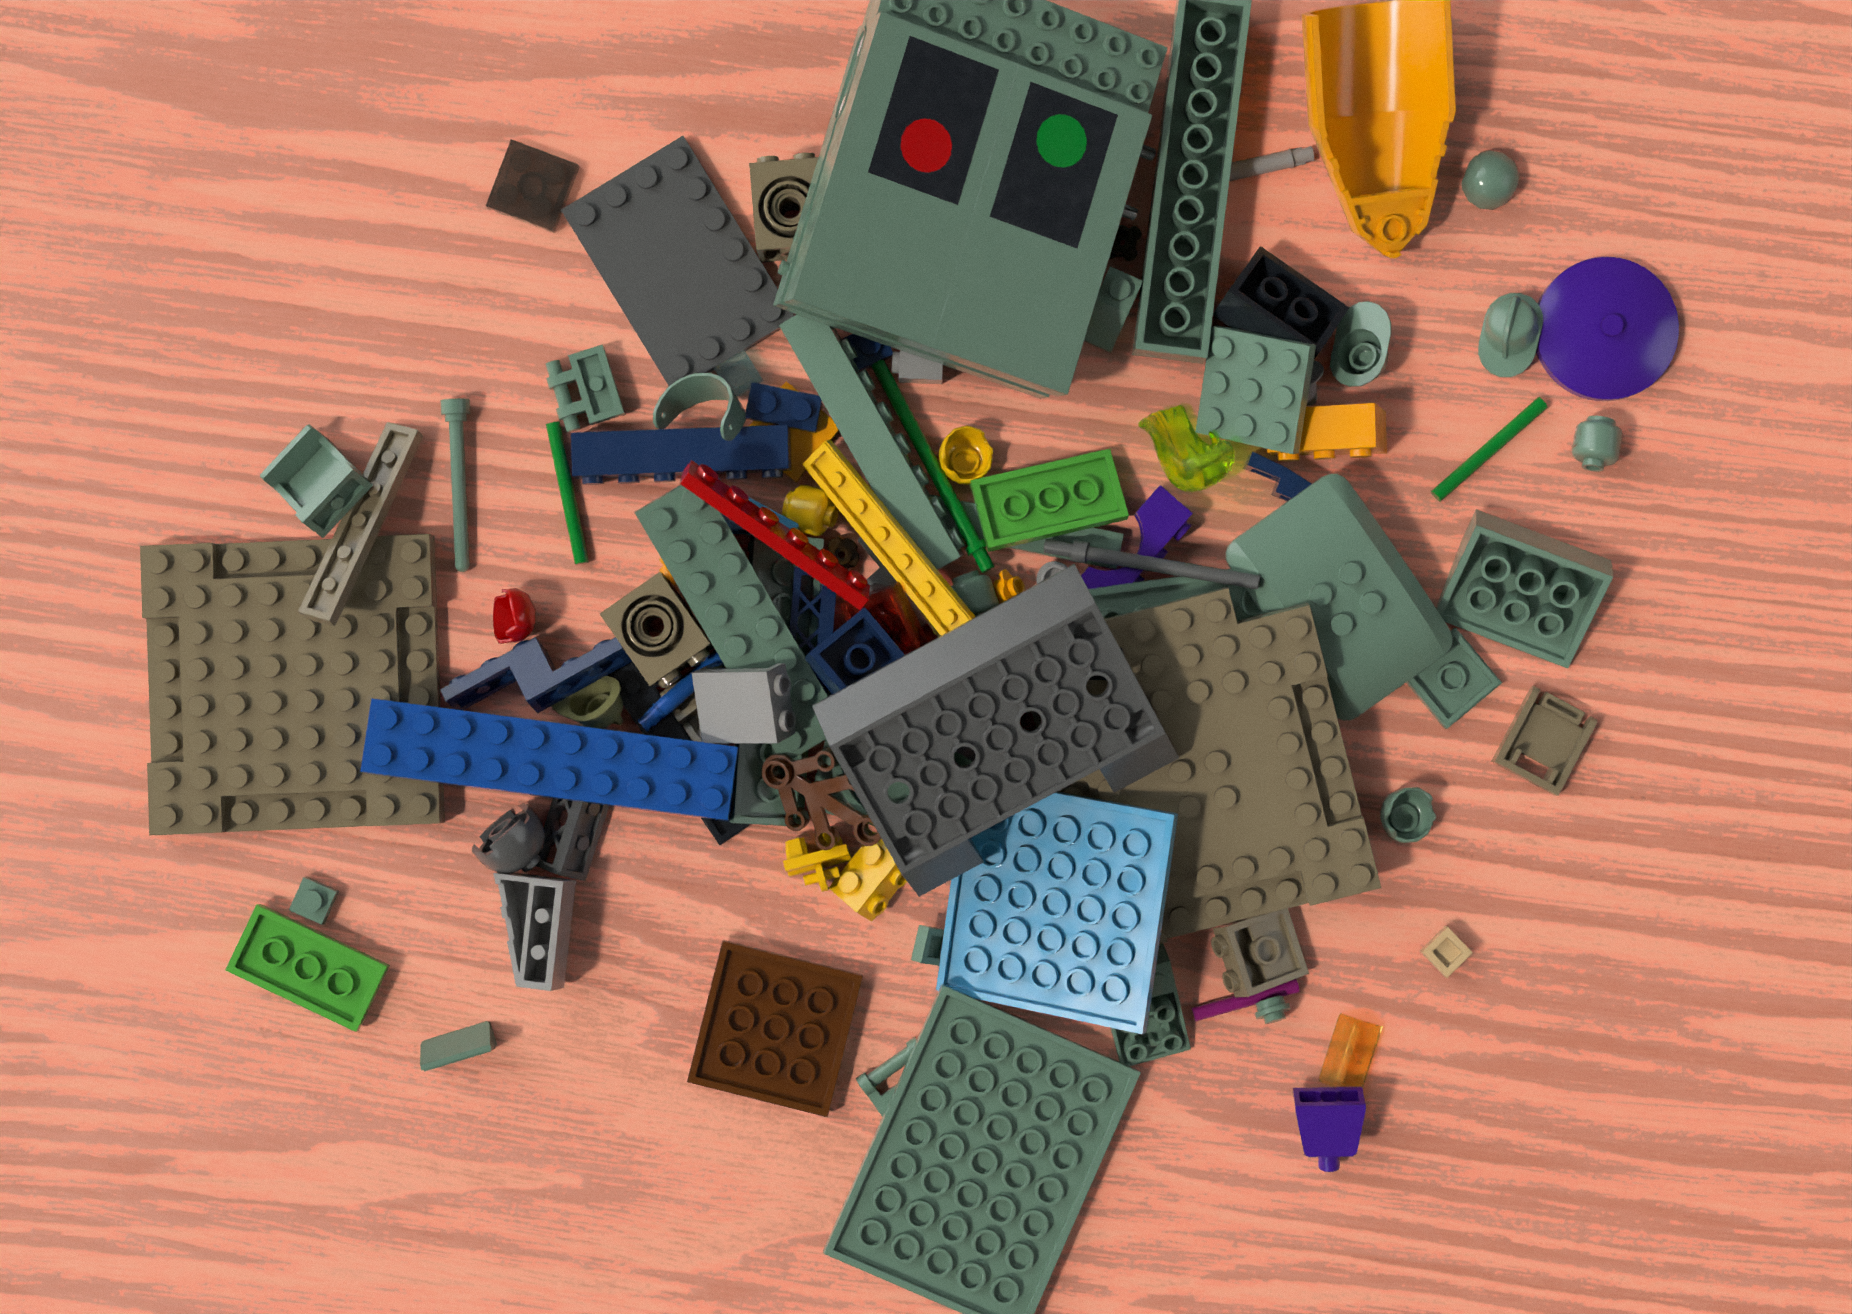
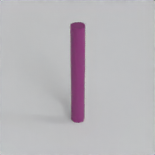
M1294 979L1249 997L1235 998V996L1192 1007L1195 1022L1253 1006L1268 998L1276 996L1285 997L1299 993L1298 982Z

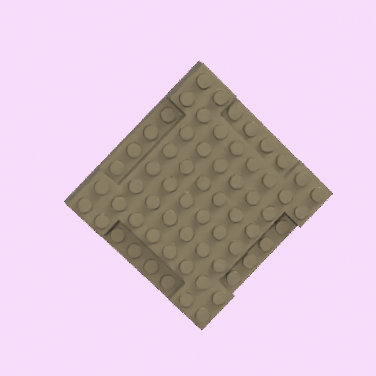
M433 535L377 536L335 627L306 619L298 612L332 539L140 546L142 618H145L147 623L151 763H147L149 836L445 823L444 788L442 783L360 772L371 698L441 708L435 539Z

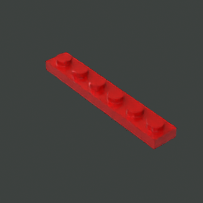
M693 460L690 461L683 470L680 484L857 609L861 610L867 603L870 585L861 573L853 569L849 571L844 568L830 551L817 549L809 543L807 536L796 528L789 529L779 522V518L773 511L763 506L759 508L749 501L748 495L742 489L734 485L729 487L719 480L718 474L705 464L698 465Z

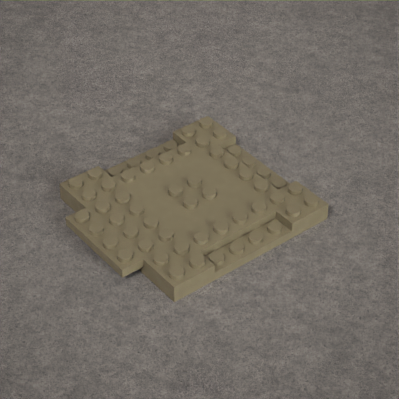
M1226 587L1105 619L1117 644L1123 648L1124 656L1179 759L1115 793L1100 769L1057 792L1178 814L1159 944L1168 942L1167 939L1271 912L1307 903L1312 906L1381 888L1327 680L1328 675L1311 608L1308 603L1237 621L1229 588ZM1088 680L1086 689L1089 693L1098 695L1106 690L1108 682L1107 680ZM1031 711L1035 728H1037L1041 723V716L1037 712Z

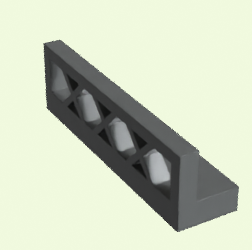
M553 798L544 825V846L538 854L541 859L536 866L560 876L586 881L609 806ZM564 810H567L566 824L561 827L559 821L561 814ZM556 844L557 852L554 862H547L551 846Z

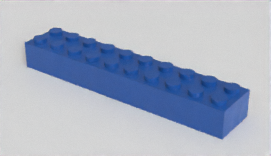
M371 698L360 772L729 821L739 748Z

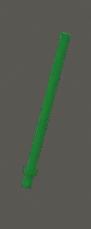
M880 360L874 363L871 367L968 547L965 550L968 556L973 555L982 573L991 570L995 566L985 549L987 547L985 540H980L885 361Z

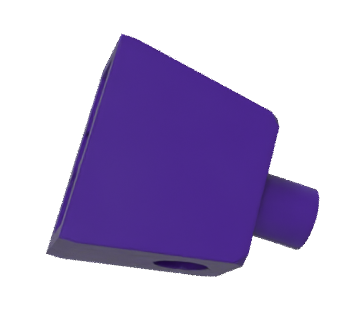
M1363 1087L1293 1088L1295 1111L1304 1155L1307 1157H1318V1167L1322 1171L1334 1172L1339 1170L1340 1157L1354 1156L1358 1151L1366 1111Z

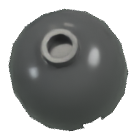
M528 804L518 805L523 811L516 815L511 810L504 813L479 836L483 840L480 848L475 844L473 845L472 853L488 869L502 874H512L520 869L527 872L540 861L541 858L538 854L545 842L544 827L537 814Z

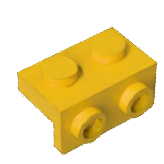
M881 839L873 846L862 845L840 872V877H837L832 882L829 889L856 913L869 921H873L876 916L885 911L888 901L907 881Z

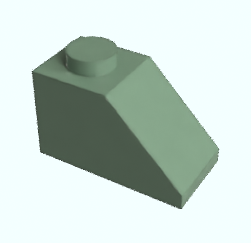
M1111 266L1109 267L1097 296L1084 339L1085 342L1111 353L1142 285V280Z

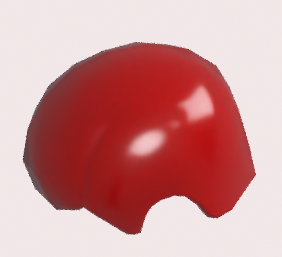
M518 588L502 589L501 593L506 594L496 596L493 604L495 638L500 644L521 642L533 631L536 623V608L529 594Z

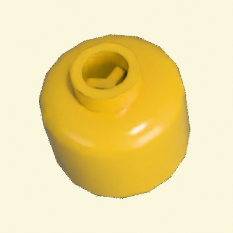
M800 485L794 491H789L782 507L783 516L796 522L802 533L813 536L822 535L828 527H833L837 521L839 511L822 489L808 485Z

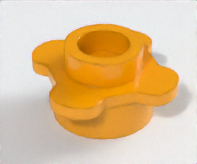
M1007 569L1000 571V579L995 580L993 584L1000 604L1025 591V585L1019 576H1012Z

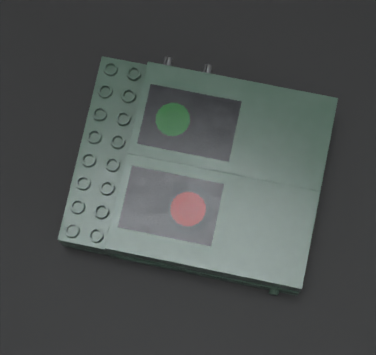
M870 0L863 23L858 27L787 261L782 260L778 269V274L782 275L773 306L1040 399L1047 398L1049 395L1055 397L1068 395L1121 217L1131 220L1137 217L1138 209L1126 205V200L1139 157L1151 161L1156 155V149L1144 145V141L1152 118V114H1149L1148 111L1168 47L1047 0Z

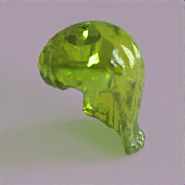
M1182 405L1158 410L1138 422V426L1150 435L1162 470L1169 481L1178 489L1185 492L1203 491L1221 482L1230 473L1234 464L1235 451L1229 441L1219 439L1211 431L1209 436L1212 444L1209 445L1204 442L1195 432Z

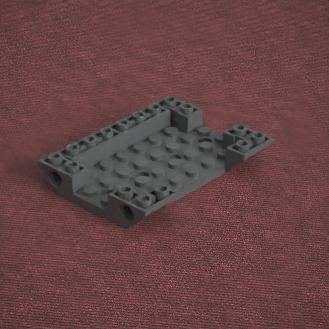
M1075 564L812 705L831 750L898 869L919 897L984 862L971 837L1098 769L1101 770L1112 791L1115 793L1179 759ZM1095 675L1105 677L1108 682L1106 690L1098 695L1091 694L1086 689L1087 681ZM1027 711H1035L1041 716V723L1034 730H1026L1020 725V718ZM966 746L973 749L975 752L974 761L969 765L958 764L954 760V753L958 748ZM895 782L905 783L909 787V795L900 801L892 799L888 794L890 785Z

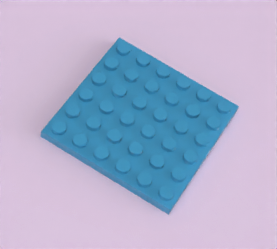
M1055 792L971 837L984 862L951 879L936 990L939 991L941 984H944L974 999L1138 1034L1146 1033L1178 814Z

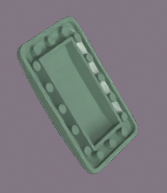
M1327 474L1319 478L1235 538L1226 549V561L1232 571L1261 575L1258 590L1244 589L1262 614L1303 603L1310 605L1338 719L1346 721L1357 718L1444 656L1451 648L1452 634L1447 624L1351 484L1341 475Z

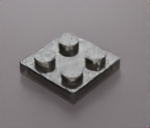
M511 139L486 207L495 212L555 233L562 215L561 209L565 207L580 167L574 162Z

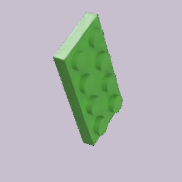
M1110 449L974 479L970 483L988 552L1124 521L1129 516Z
M256 904L225 970L357 1032L390 965L262 904Z

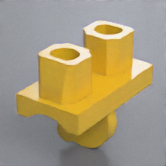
M823 833L824 840L827 843H831L830 835ZM804 837L785 842L787 860H783V864L788 876L792 877L816 871L803 875L805 886L819 882L821 892L829 890L827 880L840 877L838 866L826 870L824 868L851 860L849 849L846 844H843L841 837L838 844L832 849L808 853Z

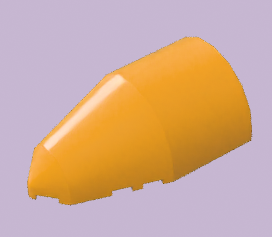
M1451 0L1381 1L1329 7L1301 14L1308 126L1351 231L1388 258L1395 259L1401 256L1400 252L1415 234L1419 235L1428 224L1438 184L1436 176L1441 156H1445L1447 145L1444 144L1449 124L1453 122L1456 112Z

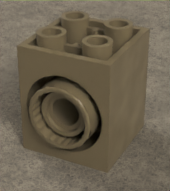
M798 153L793 155L791 160H779L778 156H762L757 158L756 163H749L756 251L761 263L787 261L819 158L815 157L814 153ZM789 210L800 211L795 218L787 219L783 217Z
M661 572L600 613V616L649 686L657 688L661 686V688L667 689L683 677L680 673L681 670L689 665L695 668L711 654L710 650L714 648L698 620L672 583ZM661 618L664 623L663 632L659 636L652 637L649 633V625L654 619Z

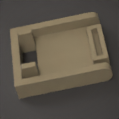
M1533 685L1524 698L1491 762L1552 795L1559 796L1598 720L1590 716L1582 728L1577 726L1580 724L1585 712L1548 692L1543 694L1538 704L1534 703L1540 689ZM1521 753L1548 767L1543 779L1514 764Z

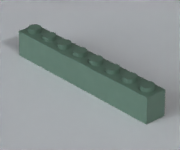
M797 314L779 325L877 497L937 570L963 556L961 548L965 546L961 535L955 527L949 530L943 519V516L947 515L945 507L937 495L933 498L930 496L925 487L929 480L919 464L913 466L907 455L911 452L907 440L901 432L896 435L889 422L894 420L893 416L883 401L878 403L871 391L876 387L865 369L860 372L853 359L858 357L849 339L845 338L842 340L835 327Z

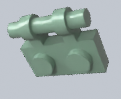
M603 345L568 355L572 369L568 371H562L559 360L545 364L549 374L546 380L549 389L554 390L559 406L556 409L559 420H563L567 433L581 429L577 415L585 412L590 425L626 415ZM577 382L582 400L572 402L567 387L568 384Z

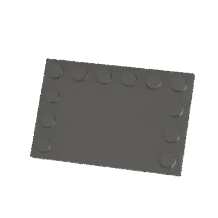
M681 136L561 209L668 386L678 379L694 373H710L781 329L779 325L794 316L789 311L773 306L778 291L776 285L684 136Z

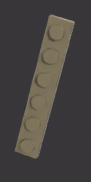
M390 422L386 423L363 472V475L373 486L341 519L298 610L304 618L335 627L421 443L423 435L419 430Z

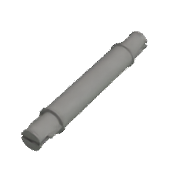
M1309 146L1307 148L1288 149L1232 162L1229 181L1294 168L1295 166L1304 165L1306 162H1313V148Z

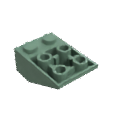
M1163 943L1159 944L1147 1032L1138 1034L1110 1028L1119 1062L1128 1066L1191 1050L1170 959Z

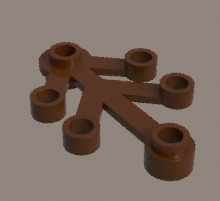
M830 747L822 749L814 756L798 760H792L788 755L782 753L773 754L765 760L762 768L763 780L769 787L778 789L786 813L785 824L790 830L800 831L808 825L810 820L808 812L804 808L798 807L794 792L796 790L805 797L816 832L815 842L820 849L830 850L840 840L837 829L829 825L825 809L854 827V836L862 845L873 846L882 839L878 831L874 833L869 829V822L872 824L873 822L868 814L860 813L831 794L848 789L855 791L846 774L811 782L800 775L816 769L828 772L835 768L839 762ZM823 754L830 757L831 765L824 763ZM778 765L784 769L785 776L778 772ZM793 814H797L801 818V824H797L794 821ZM823 833L830 835L831 843H827L824 840Z

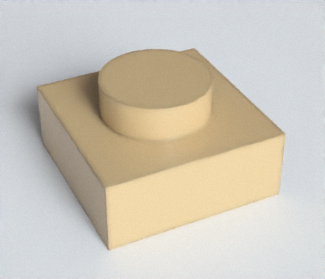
M1444 926L1420 950L1446 978L1473 953L1447 926Z

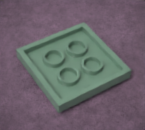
M1219 325L1211 326L1208 358L1205 364L1195 433L1289 454L1299 453L1316 345Z

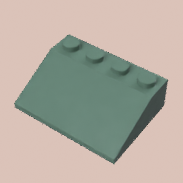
M1476 509L1461 540L1436 609L1446 623L1568 668L1614 577L1612 562L1605 557Z

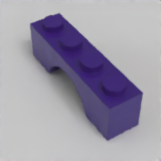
M1161 485L1138 509L1134 516L1141 533L1137 554L1163 559L1168 553L1163 547L1172 537L1179 541L1192 526L1187 520L1193 513ZM1088 567L1081 575L1088 589L1144 581V578L1140 575L1143 570L1122 567L1111 571Z

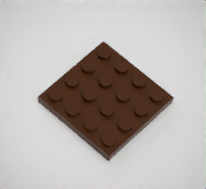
M723 940L687 1082L828 1117L863 975Z

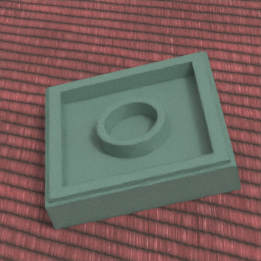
M1457 628L1450 630L1452 634L1450 650L1406 682L1444 729H1448L1502 683Z

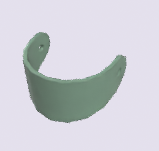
M694 373L678 379L667 387L653 411L655 427L665 429L682 411L695 404L709 400L729 401L727 410L720 425L721 436L726 441H731L737 436L746 421L745 409L731 386L722 377L712 373Z

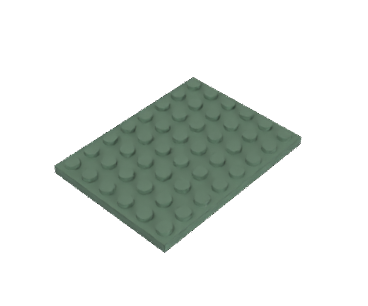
M941 984L826 1242L823 1253L962 1314H1034L1141 1072Z

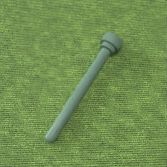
M470 399L440 400L441 415H445V422H449L455 567L459 572H466L469 569L470 562L463 422L467 421V415L470 414Z

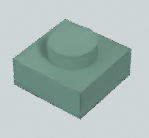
M307 876L303 877L289 911L323 925L328 918L339 891Z
M919 925L911 960L939 966L944 929Z

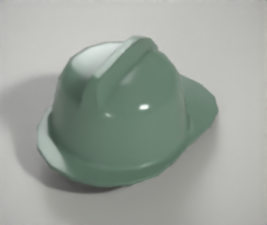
M1509 293L1498 297L1489 306L1485 314L1479 339L1478 355L1482 365L1491 374L1499 377H1513L1523 373L1531 365L1536 354L1543 324L1542 311L1539 304L1533 298L1522 293Z
M1370 301L1358 302L1349 307V310L1337 326L1330 368L1333 376L1341 384L1349 387H1359L1368 384L1381 375L1388 364L1391 321L1388 313L1380 305Z

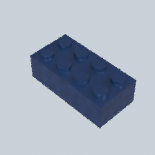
M864 607L810 651L804 659L822 683L834 694L903 657L905 654Z

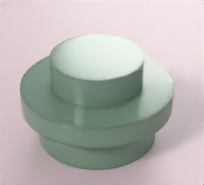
M1283 996L1268 998L1256 1003L1258 1012L1255 1013L1256 1019H1264L1265 1024L1275 1023L1286 1019L1285 1012L1291 1010L1289 1003H1285Z

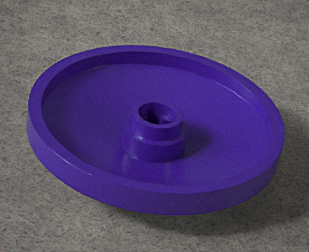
M1597 257L1581 261L1559 274L1547 286L1539 299L1538 304L1543 314V324L1536 350L1537 356L1548 375L1559 386L1576 396L1594 401H1615L1628 398L1643 391L1658 380L1672 361L1679 337V320L1676 306L1664 284L1652 272L1635 262L1616 257Z

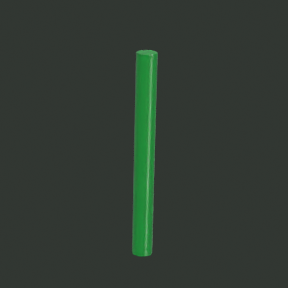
M1537 397L1431 490V494L1441 502L1546 410L1548 406L1544 400Z
M551 422L546 424L574 563L575 565L588 563L589 559L560 422Z

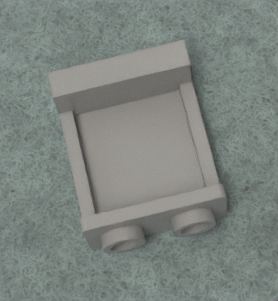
M715 663L692 672L702 742L779 743L795 734L796 716L792 710L790 698L791 682L787 675L785 663H777L769 668L724 669L723 663Z

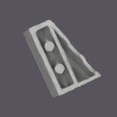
M493 873L495 884H498L502 902L500 909L502 918H505L509 937L507 944L516 987L546 991L564 988L576 880L522 873Z

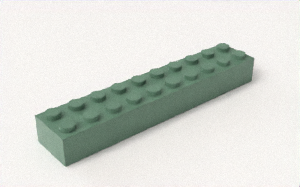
M1252 0L1176 1L1141 279L1143 282L1140 287L1132 355L1203 364L1208 358Z

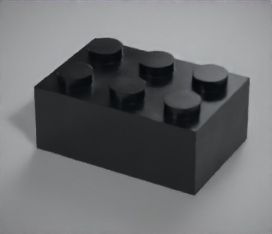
M1260 246L1214 311L1213 316L1230 328L1316 345L1315 359L1349 310V307Z

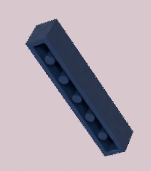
M788 425L743 426L741 431L731 441H726L722 438L720 427L571 433L572 476L582 479L583 485L604 484V478H618V483L634 484L640 483V477L654 476V482H675L676 475H682L683 470L693 460L698 465L705 464L717 474H726V480L747 479V473L761 472L764 479L783 478V471H792L790 427Z

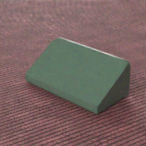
M485 1021L422 1041L420 1045L421 1070L425 1072L491 1052L497 1046L491 1023Z

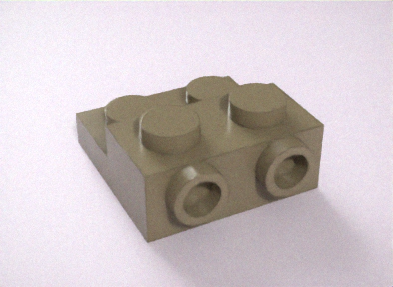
M1288 908L1213 928L1215 937L1211 940L1212 949L1217 957L1223 959L1226 972L1222 975L1223 983L1230 993H1234L1235 998L1249 997L1309 974Z

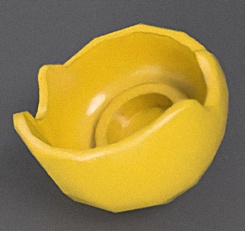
M965 425L953 429L944 438L939 449V462L945 474L952 481L968 485L971 483V480L983 478L989 472L993 460V448L988 443L985 433L981 429Z

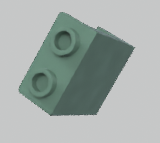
M310 424L306 425L260 474V477L273 487L297 512L295 515L298 519L322 538L373 486L328 438Z

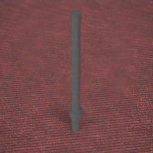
M1046 539L1044 543V553L1071 557V561L1086 564L1088 560L1256 590L1259 589L1261 575L1092 547L1090 542L1079 540L1069 543Z

